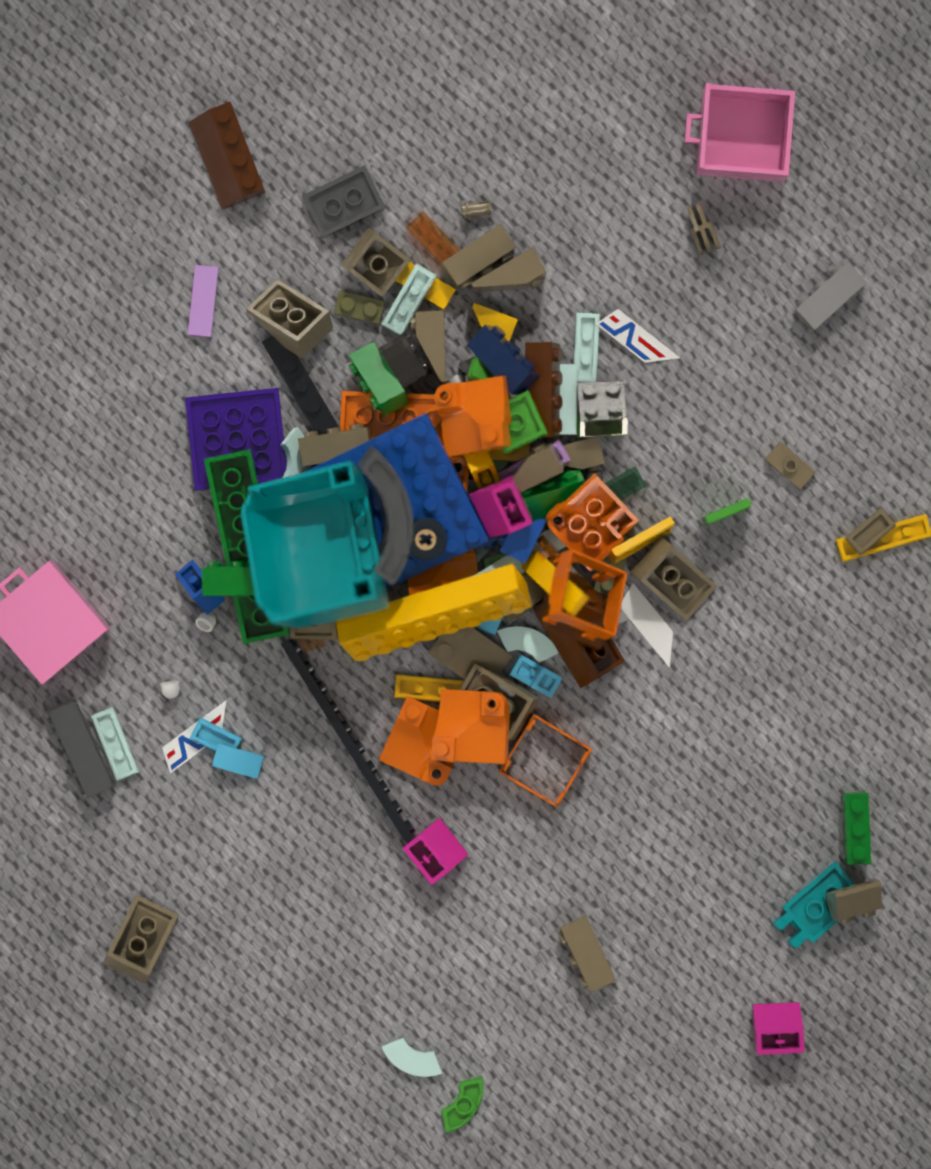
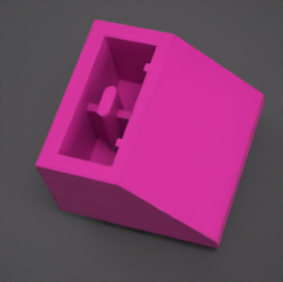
M513 475L469 494L488 537L509 534L532 524V516Z
M440 817L402 847L431 885L469 855Z
M800 1002L752 1004L754 1048L757 1055L805 1053Z

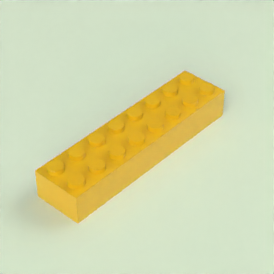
M510 564L388 602V609L336 621L339 644L355 661H366L378 654H388L392 650L401 647H411L414 643L434 640L440 635L454 634L466 627H477L489 620L495 621L512 613H522L525 609L532 608L527 582L514 564Z

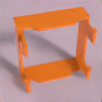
M572 549L562 552L560 558L557 557L553 562L558 566L554 570L548 601L550 612L549 616L544 617L542 621L552 625H556V622L560 621L585 631L581 636L592 641L597 637L604 640L615 637L627 572ZM578 562L602 572L592 576L593 580L600 583L614 579L613 587L608 593L603 625L605 629L561 612L570 564Z
M533 714L510 751L508 763L503 764L498 772L553 806L558 807L592 749ZM534 717L588 749L579 760L580 764L563 792H560L555 800L556 803L502 771H506L511 763L509 759L526 730L530 731L534 725Z

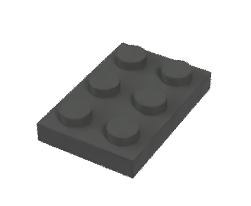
M365 165L302 195L322 239L385 209V205Z

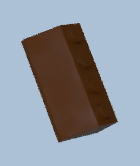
M231 101L209 109L189 122L222 209L266 193Z
M554 342L525 343V358L534 363L536 366L534 369L539 374V377L526 391L530 392L548 432V435L537 440L558 439L559 433L562 431V421L560 419V409L562 408L560 385L563 381L560 371V362L563 358L560 344Z
M543 602L533 607V610L543 625ZM545 629L580 688L599 679L625 662L612 638L606 639L602 648L597 651Z

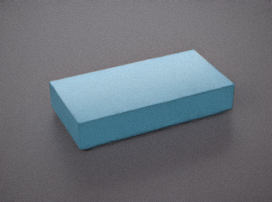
M200 717L189 739L216 752L218 743L237 748L242 738Z

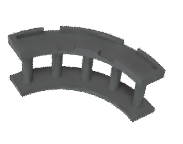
M371 445L357 465L361 467L360 470L377 487L384 507V533L379 546L381 558L373 570L391 585H394L406 564L412 543V511L409 498L400 478L386 458Z

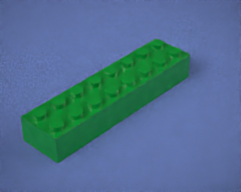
M252 449L205 458L204 462L226 566H231V561H245V565H250L241 510L248 496V487L259 484ZM255 595L233 596L243 644L290 634L289 627L271 623L270 619L256 603Z

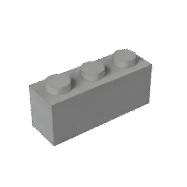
M849 262L844 266L839 263L830 272L832 277L825 282L822 279L813 287L815 292L809 298L805 294L795 303L798 308L794 313L812 332L867 283Z

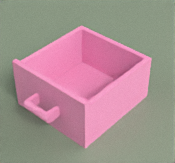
M706 83L702 91L701 115L687 114L685 143L698 144L696 175L784 182L789 176L795 91ZM691 120H700L699 139L690 137Z
M54 560L48 561L30 577L19 567L0 583V589L7 596L0 602V636L42 685L110 629L108 624L57 566ZM17 575L26 580L11 593L5 586Z

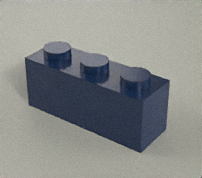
M484 325L467 346L495 377L506 376L507 389L511 394L519 395L524 393L539 377V374L534 369L536 366L528 358H523L519 353L521 351L520 348L504 337L506 334L500 327Z

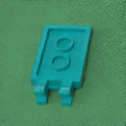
M834 861L781 906L785 913L773 921L772 924L780 931L789 923L798 933L794 934L787 941L795 949L806 939L814 943L838 922L832 920L825 893L855 884Z

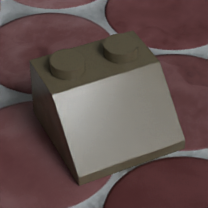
M368 228L340 265L383 297L411 259L372 229Z
M867 881L825 893L832 920H839L840 924L854 921L853 916L862 914L863 918L876 915L875 910L882 909L880 881Z

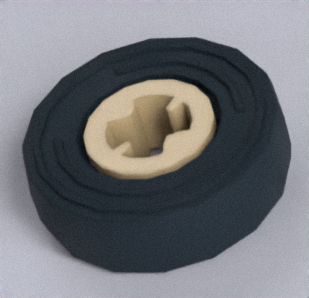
M428 517L415 520L413 522L412 543L409 553L421 560H432L440 556L447 543L446 531L442 524ZM423 533L426 536L430 534L433 537L430 538L432 542L430 544L426 542L421 544L419 540H422V537L420 535Z

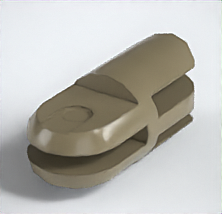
M695 203L702 225L698 226L691 205L687 210L694 227L690 229L698 254L701 256L704 254L696 234L697 232H701L708 253L712 252V248L705 229H710L716 248L720 249L721 245L713 223H707L701 204Z

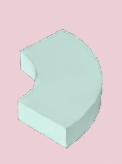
M298 427L293 428L281 443L287 458V467L283 478L311 469V465L302 466L298 438H304V435Z
M514 626L497 631L507 652L513 650L526 651L533 655L538 663L559 653L554 643L537 630Z
M404 1037L381 1046L391 1063L408 1074L421 1077L442 1074L434 1051H417L407 1044Z

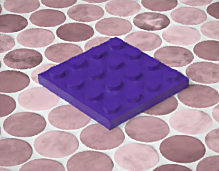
M279 388L185 397L195 491L210 490L204 462L205 458L252 449L259 484L283 478L287 461L285 451L281 446V443L284 441Z

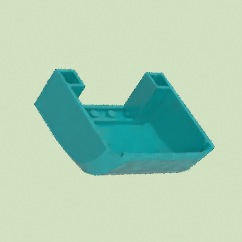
M351 461L248 487V496L241 510L256 603L264 611L271 623L284 627H308L388 609L385 579L373 570L381 557L368 487L363 473Z

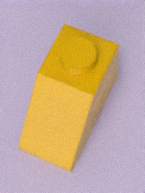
M474 303L472 310L480 328L484 325H496L505 332L506 335L504 337L510 342L518 319Z
M488 451L464 455L478 490L500 481Z

